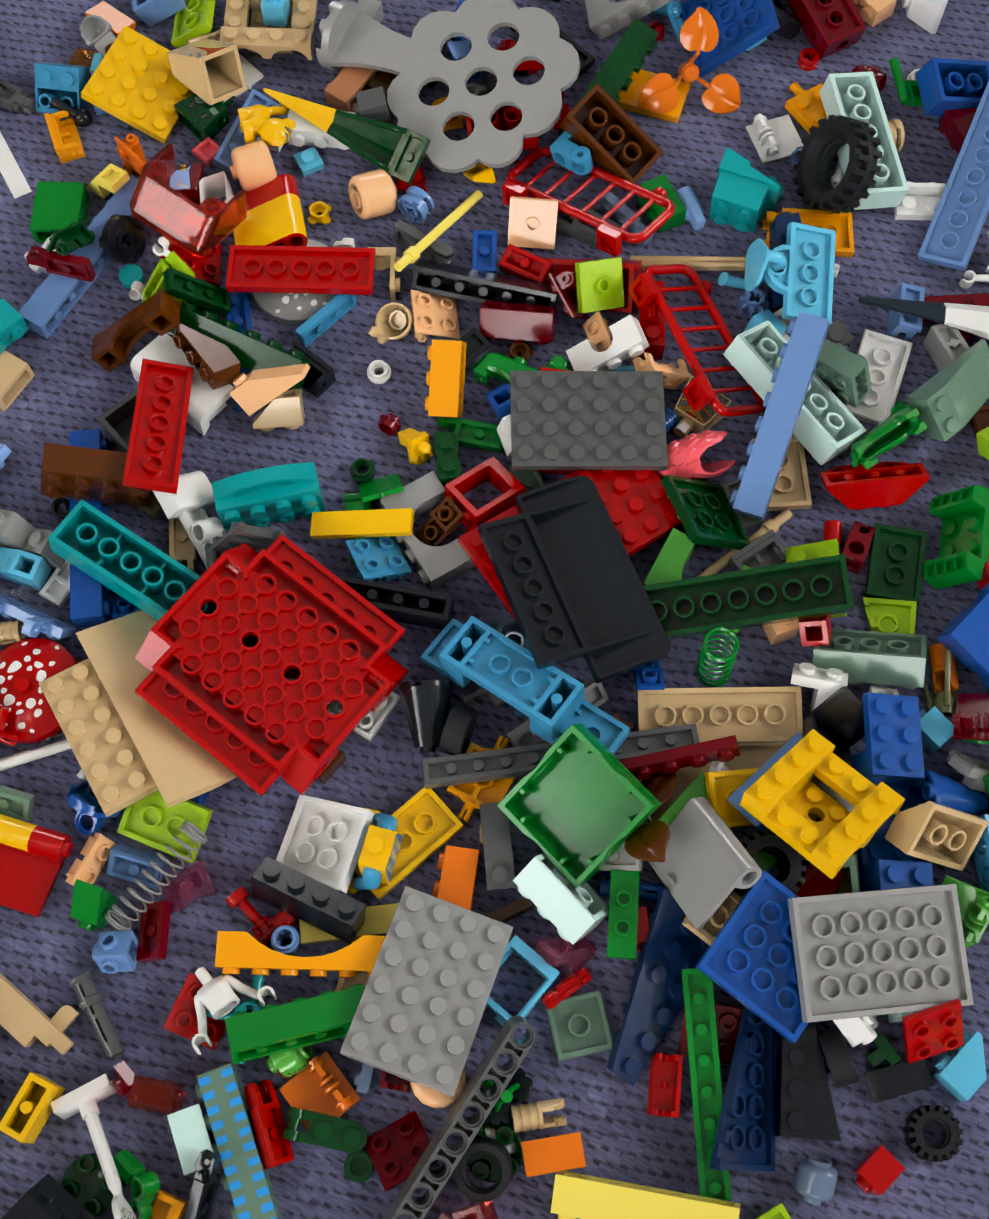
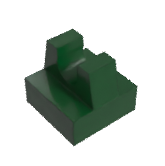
M879 1033L872 1041L876 1048L865 1055L873 1067L885 1059L891 1066L901 1060L882 1033Z

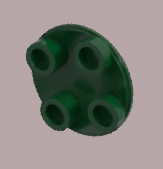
M485 1121L474 1139L489 1137L499 1141L507 1148L512 1158V1176L515 1175L523 1160L522 1141L519 1134L508 1124L500 1123L495 1127L489 1121ZM478 1151L467 1160V1165L476 1179L494 1183L499 1180L501 1166L498 1159L492 1153Z
M97 1153L84 1154L73 1161L64 1174L61 1186L94 1217L105 1213L112 1207L113 1194L107 1186Z

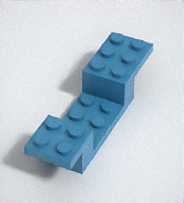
M471 616L465 624L452 618L420 656L423 663L462 688H465L472 680L529 716L530 731L551 745L572 724L582 723L614 755L630 734V727L584 700V684L555 666L538 670L529 650L474 616Z

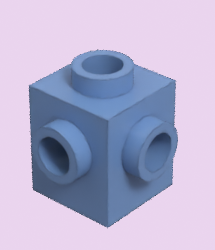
M132 930L100 932L97 943L92 948V958L102 973L114 974L116 972L135 971L138 940Z

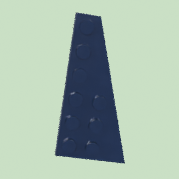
M660 887L656 896L659 899L655 913H651L649 920L651 926L648 937L642 944L630 987H633L629 1003H625L623 1013L625 1016L622 1027L616 1034L607 1065L610 1071L631 1086H634L684 1005L681 969L696 968V964L709 947L707 943L682 925L686 916L673 896L666 889Z
M743 1006L709 1169L775 1171V1029L747 1007Z

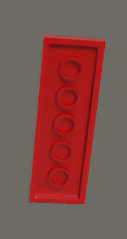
M230 245L225 287L227 292L373 295L376 250L375 248Z
M143 358L122 486L177 494L193 367Z

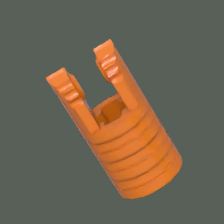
M936 644L928 648L934 693L944 692L945 651L947 648L943 644ZM951 654V691L953 692L959 689L955 659Z

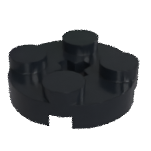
M114 214L103 228L102 235L99 238V245L104 249L107 257L114 262L121 264L135 262L142 256L145 250L146 239H143L142 231H145L144 227L133 216ZM124 234H126L125 239L127 240L125 244L121 242Z

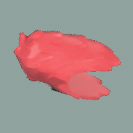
M705 430L697 434L687 435L678 441L670 442L667 445V470L654 471L661 480L667 474L700 481L720 476L735 464V460L702 463L700 456L708 447L723 440V437L728 433L725 431Z

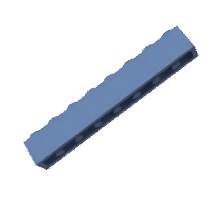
M130 175V180L106 202L105 207L92 219L91 224L87 228L95 234L94 242L82 248L79 246L78 250L70 253V255L83 256L90 259L96 274L94 280L88 282L49 273L48 277L35 289L34 294L27 303L21 306L18 312L23 317L29 330L46 339L51 336L111 261L105 254L104 249L99 245V238L107 221L112 215L119 214L133 216L142 222L159 201L153 185ZM124 234L121 238L122 243H125L127 241L125 239L126 234Z
M799 311L797 319L792 318L788 334H791L788 344L783 343L779 356L783 360L780 368L775 367L771 382L775 384L772 392L767 391L763 402V407H766L764 416H759L755 425V431L758 432L756 440H751L746 455L750 457L747 466L742 465L738 480H741L739 490L734 489L730 499V504L733 505L732 509L735 513L764 521L829 329V319Z

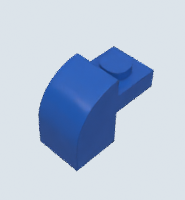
M505 382L484 394L500 422L504 416L510 414L509 383Z

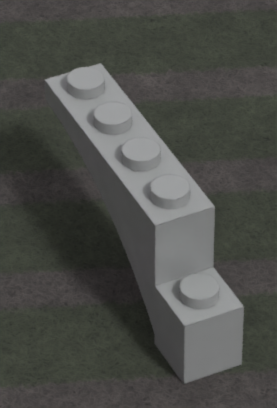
M0 509L1 546L41 556L50 567L62 568L66 560L51 551L48 540L53 531L35 528L16 512Z

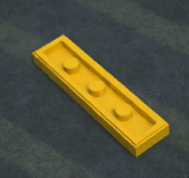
M412 508L312 512L310 537L312 539L412 536L414 511Z

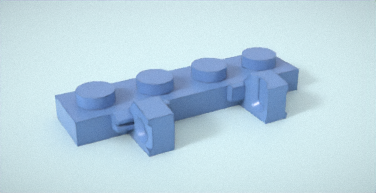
M0 593L1 616L10 620L17 619L24 622L21 630L22 634L36 638L41 632L46 637L56 641L73 637L76 627Z

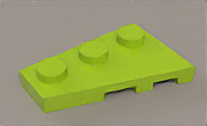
M862 598L870 631L915 635L917 601Z

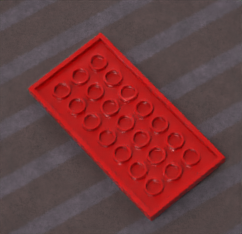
M577 470L563 478L567 479L582 475L594 482L629 556L667 535L673 528L677 529L683 525L676 516V510L671 500L666 496V490L660 477L654 470ZM515 505L485 523L519 515V511ZM478 527L460 536L458 542L517 623L477 531Z

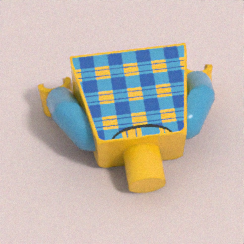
M369 809L374 813V816L368 828L358 860L361 876H352L348 893L354 895L357 890H373L378 888L380 883L389 886L404 836L403 833L396 832L398 821L395 817Z

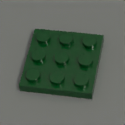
M668 474L661 480L666 490V496L671 500L676 510V516L681 520L686 536L691 543L741 550L750 544L720 484Z

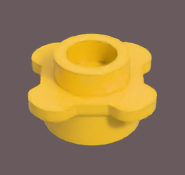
M317 201L308 207L310 211L308 222L310 224L323 223L327 225L331 222L329 213L332 211V208L329 204Z

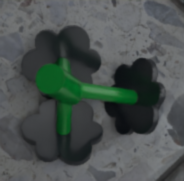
M517 1069L485 1121H489L492 1126L496 1127L500 1123L508 1124L511 1121L512 1116L509 1112L511 1104L509 1102L516 1103L520 1099L527 1101L532 1097L530 1087L533 1085V1080L530 1077H526L524 1069ZM484 1080L480 1085V1090H489L493 1086V1080Z

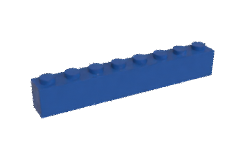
M100 429L69 432V446L110 451L109 440L104 438ZM69 498V513L79 501ZM94 500L86 501L111 518L110 508L107 504ZM70 563V620L77 628L93 627L108 622V616H112V604L108 600V592L112 590Z

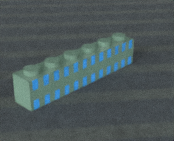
M229 1063L198 1075L199 1084L195 1085V1090L199 1101H204L207 1110V1113L204 1114L205 1125L209 1132L213 1131L216 1141L212 1144L213 1152L221 1155L220 1160L224 1168V1173H221V1180L225 1191L230 1190L233 1203L230 1204V1211L233 1219H282L268 1170H264L252 1117L245 1101L236 1065Z

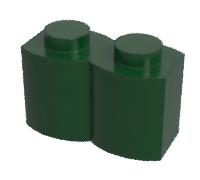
M454 432L437 433L433 441L437 478L443 487L462 475L459 442Z

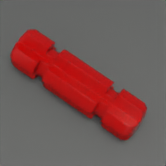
M581 967L573 972V975L558 983L552 990L542 995L541 1001L547 1009L557 1006L560 1001L565 1000L581 988L582 985L591 980L590 972L586 967Z

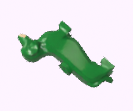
M499 353L484 354L479 362L473 364L471 368L475 375V381L485 385L489 383L488 376L499 378L504 383L506 382L510 385V371L539 370L528 366L527 361L519 356H514L512 359ZM559 355L554 356L545 366V368L572 371L569 367V361Z
M898 401L890 409V417L864 436L852 442L849 456L852 458L853 468H857L860 464L868 470L879 462L876 458L878 455L901 444L909 435H918L926 430L927 426L924 421H920L918 416L920 413L917 408H912L911 404H903L901 401Z

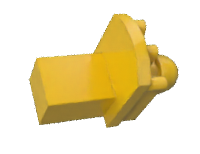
M412 428L398 432L399 444L407 447L409 463L420 465L433 456L428 433L425 431L419 432Z

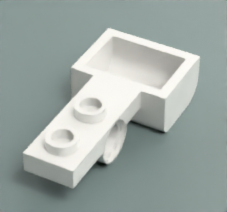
M202 471L180 474L177 494L153 492L168 519L179 517L208 570L205 545L207 543L213 544V538L216 536L222 537V531L224 530L222 522L218 518H209L205 512L215 503L212 485Z

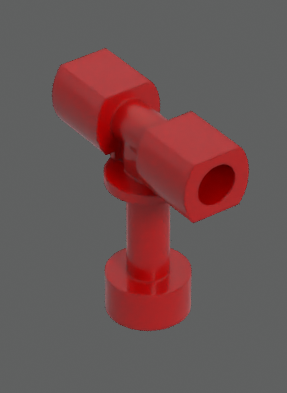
M240 886L225 901L232 909L239 907L254 925L251 930L254 934L253 937L259 943L268 947L267 943L271 940L275 929L283 925L292 926L296 920L292 915L282 910L272 919L269 915L263 918L247 900L250 895L243 886Z

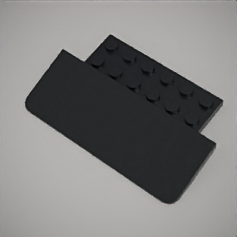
M582 475L575 476L516 496L514 501L519 515L479 525L477 531L538 670L584 657L597 684L667 656L671 649L668 636L600 494L590 478Z

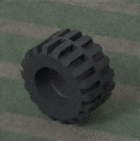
M769 829L754 832L739 840L753 859L761 850L772 854L779 865L777 880L794 894L800 890L798 885L804 883L805 878L801 877V875L807 872V866H802L801 861L806 859L801 854L799 855L795 849ZM749 888L738 889L736 892L743 896Z

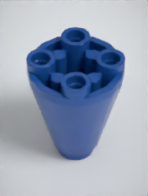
M924 770V779L909 785L910 808L932 801L977 816L978 814H983L988 806L986 793L972 790L959 781L930 770Z

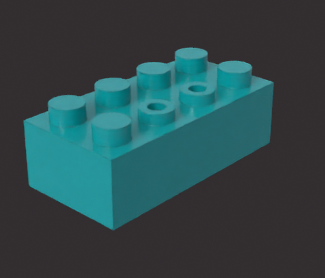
M314 462L261 468L233 475L212 483L216 512L224 529L228 530L231 529L232 522L242 521L248 525L265 527L271 522H290L295 517L300 516L311 519L312 512L326 511Z

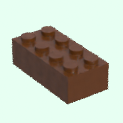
M598 83L559 124L564 131L572 135L573 140L579 146H585L590 149L592 160L601 169L632 183H636L664 153Z
M53 443L44 444L41 469V495H46L50 498L68 497L77 501L81 499L84 501L94 500L108 505L120 503L137 508L141 506L147 507L150 490L122 486L127 453Z

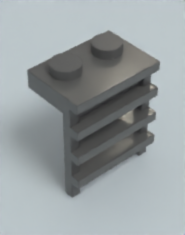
M242 521L232 522L230 530L224 529L222 531V537L216 536L213 538V544L207 543L205 545L207 567L209 569L225 551L244 543L257 553L263 548L267 550L281 534L285 536V531L252 526Z

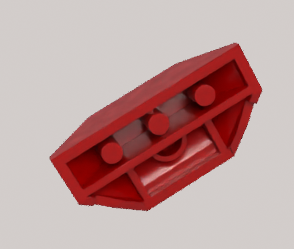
M890 461L878 462L868 470L859 464L857 468H853L852 465H844L820 472V478L826 490L850 510H864L872 507L887 508L893 505H901L927 483L930 478L922 463L909 464L906 462Z

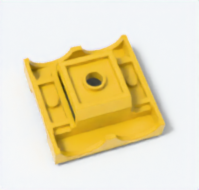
M812 729L744 792L739 805L830 879H833L846 861L860 847L864 848L882 824L892 814L896 815L899 812L905 798L882 781L877 786L835 755L833 753L835 745ZM815 775L855 808L851 812L811 782L812 776ZM808 814H816L822 821L815 822L809 818Z

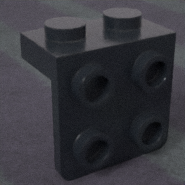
M841 687L803 718L805 726L804 735L806 736L814 729L834 744L833 753L850 765L853 763L850 747L865 736L863 701L848 687Z

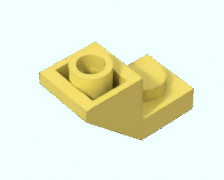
M110 163L86 187L89 191L105 198L111 192L115 194L130 180L127 171Z

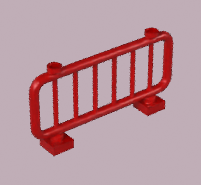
M543 146L533 150L508 172L506 182L502 184L503 202L509 207L511 196H529L531 198L558 200L559 211L597 228V249L614 257L622 253V240L629 243L644 242L668 221L675 212V205L667 198V193L662 187H657L650 191L596 166L588 173L592 176L563 201L549 194L574 173L570 170L545 192L531 187L533 183L557 164L554 161L549 163L526 184L515 179L540 157H552L550 146ZM596 177L610 183L582 210L567 204ZM617 186L629 192L601 219L587 213L613 187ZM634 194L648 200L620 228L606 222ZM653 203L665 208L643 231L630 233L625 230Z
M684 264L647 266L628 290L638 309L646 308L654 299L689 364L695 378L682 392L693 412L701 411L708 403L714 411L724 417L763 412L766 408L763 407L764 401L748 383V386L713 389L705 374L736 370L735 367L702 368L694 354L696 352L727 350L734 340L709 295L712 291L711 282L708 280L702 281L695 270ZM683 274L690 279L693 286L658 287L653 275ZM696 291L703 305L669 307L661 292ZM707 310L714 325L680 328L672 312ZM718 330L725 345L691 348L683 332ZM751 390L757 404L727 407L720 402L716 394Z

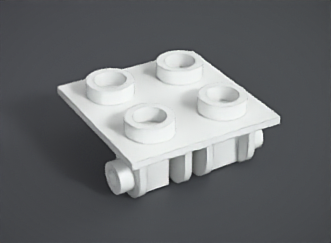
M758 114L754 117L753 124L746 126V130L762 164L791 156L797 147L804 146L789 114L767 120L766 116Z

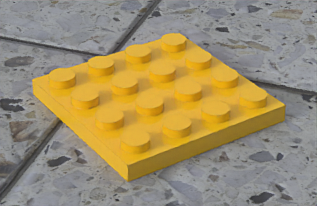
M125 25L83 88L81 98L165 144L179 121L174 105L195 93L173 76L167 54L170 50Z

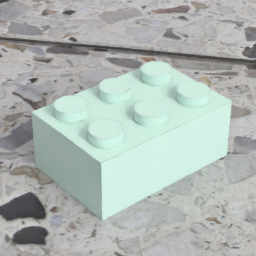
M545 853L535 856L513 880L518 886L519 893L523 897L530 899L537 906L538 913L544 919L550 920L556 926L560 937L565 941H570L572 945L591 933L609 914V905L588 883L575 888L547 859Z

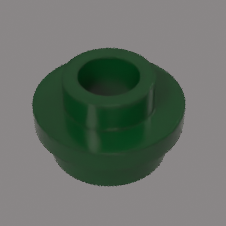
M365 458L355 460L350 468L351 477L359 483L369 482L373 479L376 472L374 464ZM362 469H366V470H367L366 473H364V474H359V471H360V470H362Z

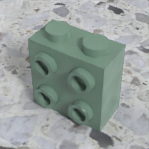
M826 339L814 372L843 404H849L857 408L872 391L868 361L864 356L854 354L846 350L843 345L835 344Z

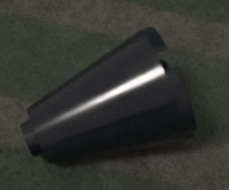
M421 680V682H416L415 684L412 681L400 682L399 690L414 748H420V753H436V748L440 747L441 735L448 716L453 681Z

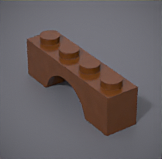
M161 289L96 335L92 341L91 359L109 372L113 371L127 361L132 348L145 334L155 331L163 336L180 324V303Z

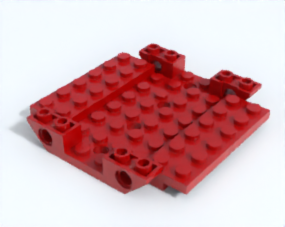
M281 534L267 550L263 548L259 553L246 543L225 551L150 629L135 659L151 673L134 692L261 797L281 774L282 780L303 795L339 754L338 747L370 710L375 712L409 673L406 668L387 655L405 634V629ZM206 603H214L217 606L215 612L211 614H205L201 609ZM253 635L258 638V643L253 647L243 645V640L247 636ZM289 669H297L300 672V676L297 680L289 681L284 677L285 672ZM332 702H338L343 707L342 711L337 715H332L327 711V706Z

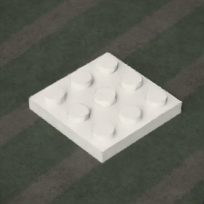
M300 794L276 861L347 894L374 813L369 809Z

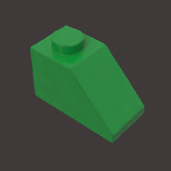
M76 879L70 917L79 921L77 926L91 932H93L95 927L104 930L107 923L104 913L106 910H112L111 905H115L117 897L101 887Z

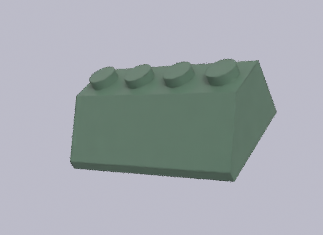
M832 628L830 644L814 646L813 665L823 669L837 668L842 670L843 673H848L849 684L871 683L879 687L896 685L906 689L924 688L926 635Z

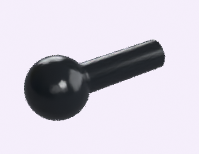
M52 96L49 105L60 111H68L69 116L74 118L78 126L87 127L92 123L93 117L90 111L83 108L77 110Z

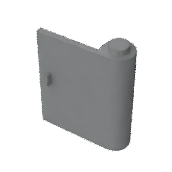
M704 797L690 799L686 803L683 810L669 826L670 837L666 847L665 862H648L695 929L701 930L734 888L747 889L755 885L762 876V870L708 800Z

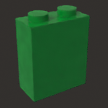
M75 181L37 182L29 228L36 243H44L57 229L61 230L73 222L77 223L87 219L90 195L85 183Z

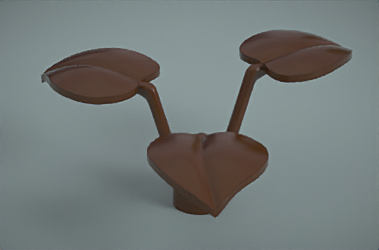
M657 773L648 779L642 780L641 783L663 805L672 796L677 784L678 775L677 773ZM651 815L647 819V824H642L626 839L625 850L636 859L650 862H665L670 829L663 821H653Z

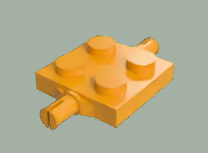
M795 81L789 86V90L795 94V97L787 100L784 108L810 134L809 129L812 126L819 127L818 120L822 118L827 119L819 93L823 84L821 83L809 90H803Z
M500 735L493 749L483 748L471 742L466 753L504 749L510 740L506 737L504 739V736ZM516 777L448 786L447 792L460 798L465 803L457 818L468 822L474 808L480 809L479 804L501 802L508 794Z

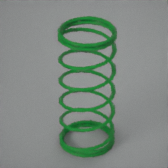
M716 627L705 635L697 664V675L706 686L720 687L729 680L739 649V639L732 630L725 627ZM715 631H725V632H728V633H730V634L734 637V639H733L732 637H730L728 634H725V633H723V632H715ZM713 635H724L732 641L733 645L723 638H709ZM713 640L724 641L731 647L733 654L727 646L721 643H708ZM712 645H719L721 647H724L729 652L730 656L725 651L719 648H707ZM709 651H720L727 657L724 658L722 655H719L717 653H710ZM707 658H709L711 661L718 663L724 662L725 664L714 665L707 661ZM703 661H705L708 665L712 667L722 668L727 666V668L723 670H713L708 668ZM703 667L714 673L726 672L721 675H711L704 671ZM701 671H702L705 675H707V676H709V677H712V678H721V677H723V676H725V677L722 678V679H720V680H710V679H707L706 677H704V676L702 675Z

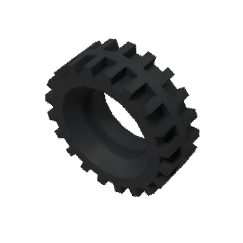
M829 115L828 120L823 118L818 120L819 127L812 126L809 129L810 136L808 138L803 137L801 141L804 144L802 151L797 150L796 153L799 161L793 167V170L797 171V177L793 178L794 184L799 185V188L796 190L797 195L803 196L801 201L809 205L810 208L840 214V212L848 213L850 212V207L857 208L860 206V198H868L870 194L867 190L870 186L875 187L877 182L873 179L875 172H880L881 166H877V160L882 158V152L877 151L881 141L879 138L873 137L876 134V130L868 127V123L842 115ZM848 144L849 162L845 175L840 183L833 188L830 180L832 160L837 151L843 145Z

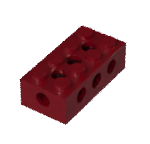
M786 0L794 15L800 19L801 27L812 47L819 52L820 60L858 43L867 28L851 0Z

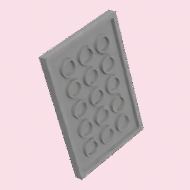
M956 884L787 898L803 1022L809 1023L922 1011L955 999L960 1000L961 1006L974 1005Z
M405 886L340 1054L453 1098L513 927Z

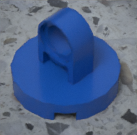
M87 781L71 785L67 797L69 805L77 811L75 827L83 835H90L99 831L104 824L105 818L117 817L122 812L120 810L106 817L92 788L88 787L89 782ZM86 815L93 819L92 828H89L85 823Z

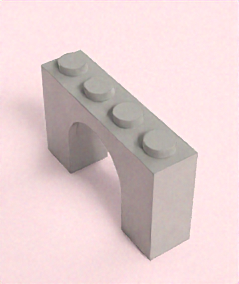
M585 0L589 28L600 40H603L630 25L635 18L639 20L673 0H625L622 2H615V0Z
M431 471L404 486V491L380 499L381 509L412 508L414 511V526L416 520L422 514L437 507L444 500L445 488L434 471ZM414 534L412 536H394L398 544L403 543L407 549L404 553L410 564L416 563L419 568L417 574L424 585L429 584L432 590L475 567V564L459 544L458 539L443 546H429L420 542Z

